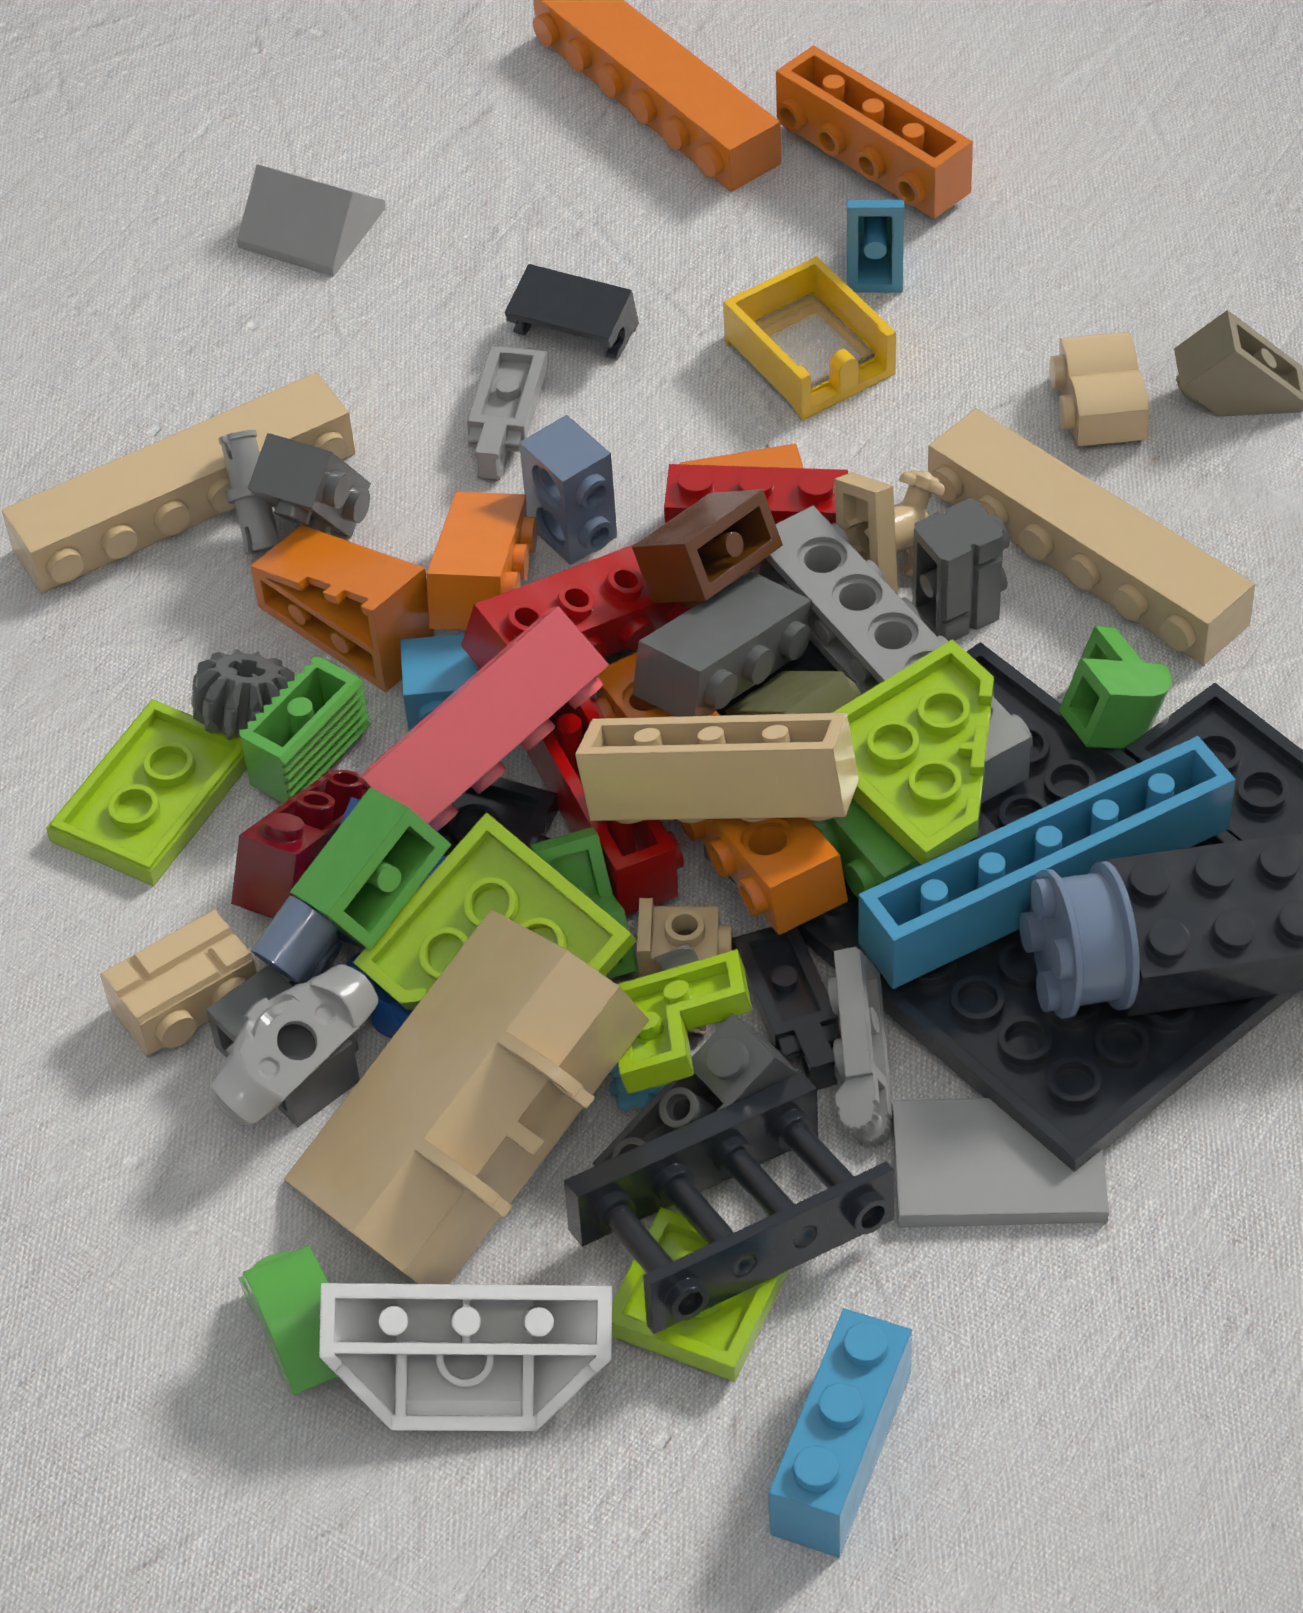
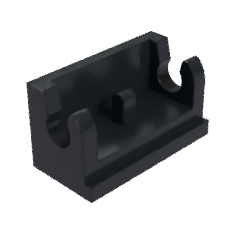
M532 264L527 265L505 310L506 320L515 323L513 332L516 334L526 335L532 324L599 341L600 346L608 348L606 357L616 360L620 358L632 332L636 331L639 324L632 290Z

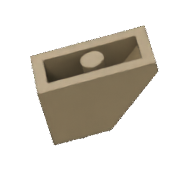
M1228 310L1174 348L1178 369L1176 382L1180 391L1192 403L1200 402L1218 416L1300 413L1303 411L1302 365Z

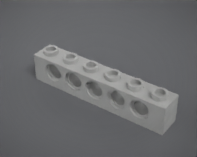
M814 506L776 524L783 546L755 565L753 572L812 600L808 626L811 629V642L838 671H843L844 675L856 684L861 694L948 642L945 637L936 636L925 625L916 607L909 599L905 597L900 598L885 582L882 572L873 561H865L850 545L844 530L836 523L830 524ZM994 695L981 803L1029 778L1030 748L1033 745L1031 733L1025 722L1018 715H1010L994 698Z

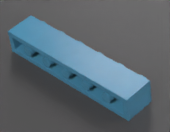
M1196 736L860 893L858 943L891 988L895 989L1018 930L1021 913L1030 912L1031 883L1040 870L1052 869L1060 878L1088 874L1090 868L1096 862L1190 848L1228 830L1236 779L1200 737Z

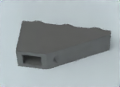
M732 1014L691 1057L694 1075L665 1085L599 1155L593 1164L594 1166L599 1165L793 1077L800 1072L762 1034Z

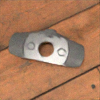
M338 964L328 971L313 977L306 983L296 984L269 1000L262 998L253 1004L243 1017L244 1024L239 1030L234 1043L226 1049L229 1056L220 1065L212 1079L211 1095L224 1114L238 1125L250 1126L262 1121L275 1111L296 1088L347 1039L353 1036L372 1014L378 1004V996L370 981L359 971L347 965ZM291 1024L306 1027L315 1039L314 1053L304 1060H292L283 1055L277 1045V1035L283 1027Z

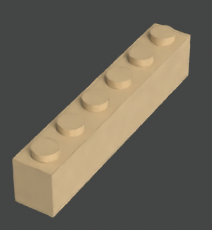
M315 372L1 509L12 550L41 594L219 514L234 509L235 503H228L226 491L231 489L222 446L218 440L219 437L239 431L256 430L259 453L262 450L267 433H271L331 451L343 460L356 454L350 414L319 373Z
M977 408L928 445V472L933 477L938 478L945 487L943 496L937 495L938 497L953 504L968 498L977 500L990 515L994 514L1002 520L1008 531L1010 541L1023 548L1030 557L1043 561L1069 578L1078 588L1091 592L1114 607L1124 618L1137 622L1163 639L1172 649L1185 653L1204 666L1250 626L1255 592L1254 582Z

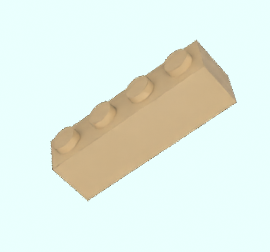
M847 713L592 719L575 754L590 821L615 820L622 824H632L642 820L678 819L685 823H695L705 819L741 818L748 822H759L769 818L802 817L812 821H824L833 817H846L859 781Z

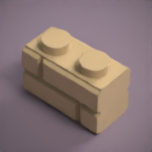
M213 909L100 973L108 1005L126 1031L130 1032L133 1040L147 1057L163 1047L176 1048L186 1043L193 1036L196 1028L209 1021L206 1009L248 980L257 971L250 951L237 935L232 933L231 928L216 909Z

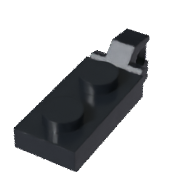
M771 926L733 937L732 951L737 949L745 969L748 989L773 1046L788 1061L798 1058L802 1073L817 1087V1090L836 1085L837 1079L834 1072V1065L836 1064L831 1048H833L834 1040L841 1038L839 1034V1016H836L833 1012L828 992L798 926L780 935Z

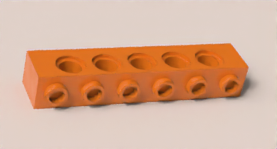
M637 652L610 664L597 675L603 685L596 692L597 699L595 700L602 710L604 719L676 717L632 694ZM714 711L713 713H711V714L708 715V716H720V715L717 713V711ZM805 817L769 818L759 822H748L741 818L705 819L695 823L680 821L683 830L692 841L700 838L705 844L708 856L717 873L722 878L731 876L737 883L739 894L748 911L753 916L762 914L778 935L848 902L840 854L811 820Z

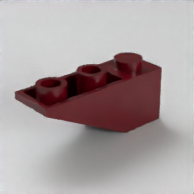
M331 769L239 835L231 904L273 919L288 896L295 897L290 891L340 827L351 797L361 800L368 791V788L357 777L360 775L359 773L350 770Z

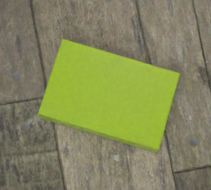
M151 699L48 824L46 830L50 842L155 886L246 771L247 767L240 737L228 740L226 734L209 733L205 731L204 724L193 719V715Z

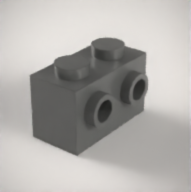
M267 433L247 489L275 509V515L296 523L295 529L304 525L329 535L333 532L352 538L356 524L362 522L368 512L371 483L331 451Z

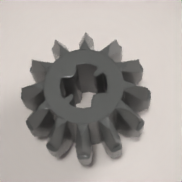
M236 649L230 655L221 652L213 653L210 659L198 663L197 673L193 677L191 697L193 719L204 724L205 731L209 733L226 734L228 740L240 737L239 730L248 729L247 722L256 721L255 714L263 713V706L271 705V698L279 697V690L288 688L287 682L294 681L295 673L283 667L282 661L277 658L266 659L261 657L259 651L253 654H244Z

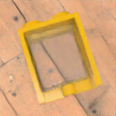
M817 256L723 301L725 344L727 346L733 345L793 406L801 421L896 374V332Z

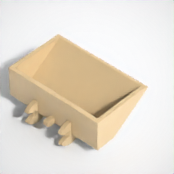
M491 909L285 1176L284 1180L418 1284H450L501 1216L505 1218L513 1207L511 1202L582 1108L587 1109L595 1099L592 1095L642 1031L649 1019L621 987L568 950Z

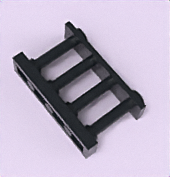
M803 1073L790 1077L564 1180L568 1230L583 1247L613 1233L647 1273L643 1275L646 1323L653 1334L681 1321L690 1320L710 1307L863 1234L872 1233L882 1225L895 1220L894 1169L886 1161L853 1176L818 1138L817 1087ZM788 1151H793L827 1189L794 1204L760 1164ZM730 1178H734L768 1217L734 1232L700 1192ZM673 1205L708 1244L675 1261L672 1260L639 1221L659 1212L661 1207L667 1208Z

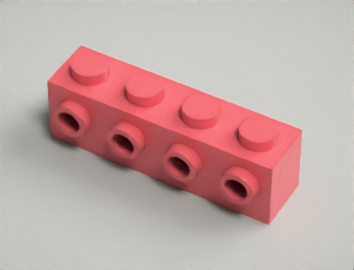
M559 606L549 608L357 777L368 789L372 787L404 804L435 831H439L459 812L452 803L466 790L472 787L477 794L484 791L507 770L501 762L507 754L519 744L525 751L530 750L555 728L549 717L565 703L568 702L576 709L595 694L603 685L597 675L609 664Z

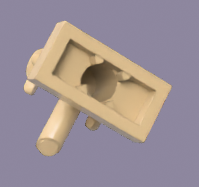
M911 470L903 472L899 481L909 486L903 502L894 505V488L891 485L853 472L835 478L836 524L844 530L850 545L865 561L871 560L878 566L885 582L898 595L896 554L903 551L908 554L909 560L903 566V572L909 577L913 576L914 523L929 517L926 508L931 494L943 496L945 491L944 485L940 483L938 478L933 477L927 471Z

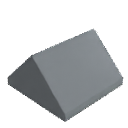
M257 164L237 238L238 248L335 276L386 209L385 200Z

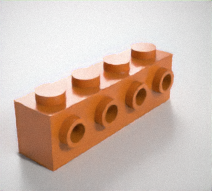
M814 45L776 70L777 120L787 130L806 139L827 155L838 159L859 172L867 180L875 182L901 200H904L906 204L915 207L933 219L971 193L973 141Z

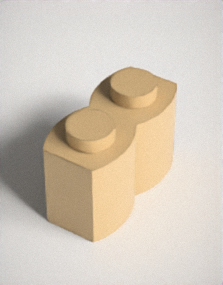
M1130 332L1060 338L1059 355L1050 356L1049 371L1053 391L1062 390L1063 395L1059 396V417L1062 430H1072L1076 446L1147 440L1149 403L1145 383L1138 368L1136 350Z

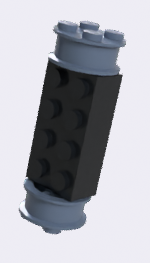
M1303 832L1107 859L1106 861L1094 863L1089 873L1060 878L1052 869L1040 870L1031 883L1030 912L1021 913L1019 930L1025 951L1027 953L1034 952L1038 971L1036 989L1042 1010L1044 1012L1054 1011L1058 1017L1064 1019L1074 1017L1082 1005L1108 1002L1115 1010H1125L1126 1016H1134L1303 991Z

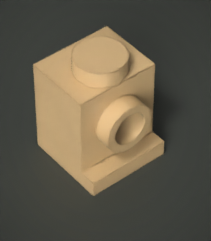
M639 898L637 937L639 978L663 971L654 957L685 944L692 946L699 960L732 951V925H720L719 906H653V898Z

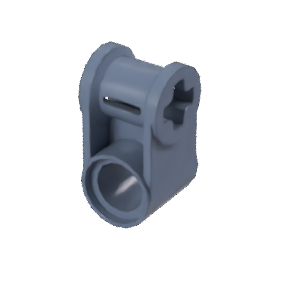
M290 895L250 951L267 965L270 964L286 978L297 984H303L330 969L342 948V943H340L337 935L338 928L304 902Z

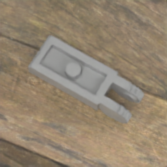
M857 947L834 951L836 976L828 978L829 1000L835 1015L840 1016L842 1037L834 1040V1060L840 1077L846 1079L835 1094L836 1107L839 1109L837 1113L840 1117L839 1122L848 1131L851 1130L853 1132L852 1135L861 1145L865 1144L867 1147L873 1145L876 1148L878 1144L883 1145V1141L886 1139L889 1140L888 1136L892 1133L891 1126H893V1123L890 1121L893 1118L892 1092L880 972L864 953Z

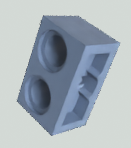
M568 415L563 416L519 442L524 494H526L527 517H536L537 535L572 565L588 554L601 550L608 542L617 537L611 453Z

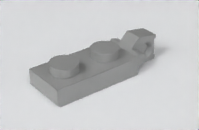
M490 346L467 420L468 446L476 448L475 457L478 459V478L501 480L507 462V452H520L519 442L528 437L548 369L547 351Z

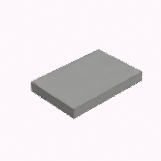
M989 1098L893 1100L892 1116L898 1228L1108 1222L1109 1206L1103 1149L1074 1172Z

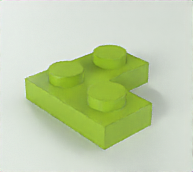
M737 949L617 984L649 1019L648 1023L618 1061L620 1076L627 1093L631 1094L652 1087L664 1086L672 1081L693 1076L694 1072L687 1031L712 1023L725 1022L732 1014L740 1016L752 1012L745 969Z

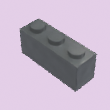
M749 572L708 600L702 601L639 641L632 694L676 717L708 716L717 709L724 708L731 700L755 684L762 683L767 676L790 661L798 659L805 652L811 637V629L808 626L812 600L755 572Z

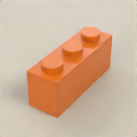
M455 492L427 571L430 629L466 630L474 604L521 587V580H527L529 553H535L537 545L536 517H527L526 494Z

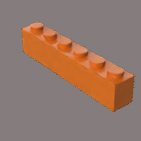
M533 0L535 12L533 29L537 38L544 46H550L565 58L575 71L585 74L601 88L606 96L616 99L631 111L640 123L651 127L666 140L672 149L682 152L697 164L706 176L713 177L730 192L781 164V122L626 1Z

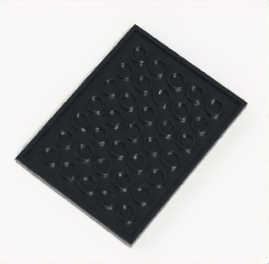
M979 642L967 651L971 657L994 676V698L1010 715H1018L1025 722L1033 740L1032 748H1030L1029 778L981 803L980 811L997 829L1138 764L1119 748L1086 747L1059 712L1061 703L983 643ZM1224 831L1192 847L1239 840L1229 832ZM704 844V856L711 862ZM728 876V878L737 885V883L732 879V877ZM844 876L848 902L799 925V931L805 944L834 969V951L851 947L860 949L874 965L858 943L859 898L852 892ZM1019 929L895 989L891 988L880 973L884 1012L980 1095L993 1101L1073 1172L1102 1149L1104 1151L1298 992L1134 1016H1126L1125 1010H1115L1108 1002L1082 1005L1074 1017L1062 1019L1054 1011L1044 1012L1039 1004L1036 989L1038 971L1034 952L1027 953L1025 951Z

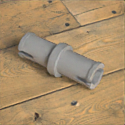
M256 430L239 431L218 438L219 444L222 446L231 489L226 491L228 503H235L245 554L269 551L281 542L272 506L247 489L260 455Z

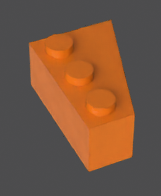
M304 525L298 527L250 565L258 607L385 693L402 680L400 640L434 637V629L429 628L427 578L424 567Z

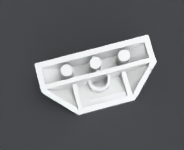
M321 1283L319 1357L390 1430L537 1431L611 1360L612 1286Z

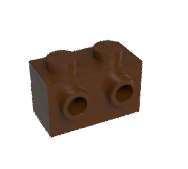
M763 489L709 493L632 546L652 602H680L681 607L690 608L702 601L708 600L738 577L750 572L755 565L782 547L783 544Z

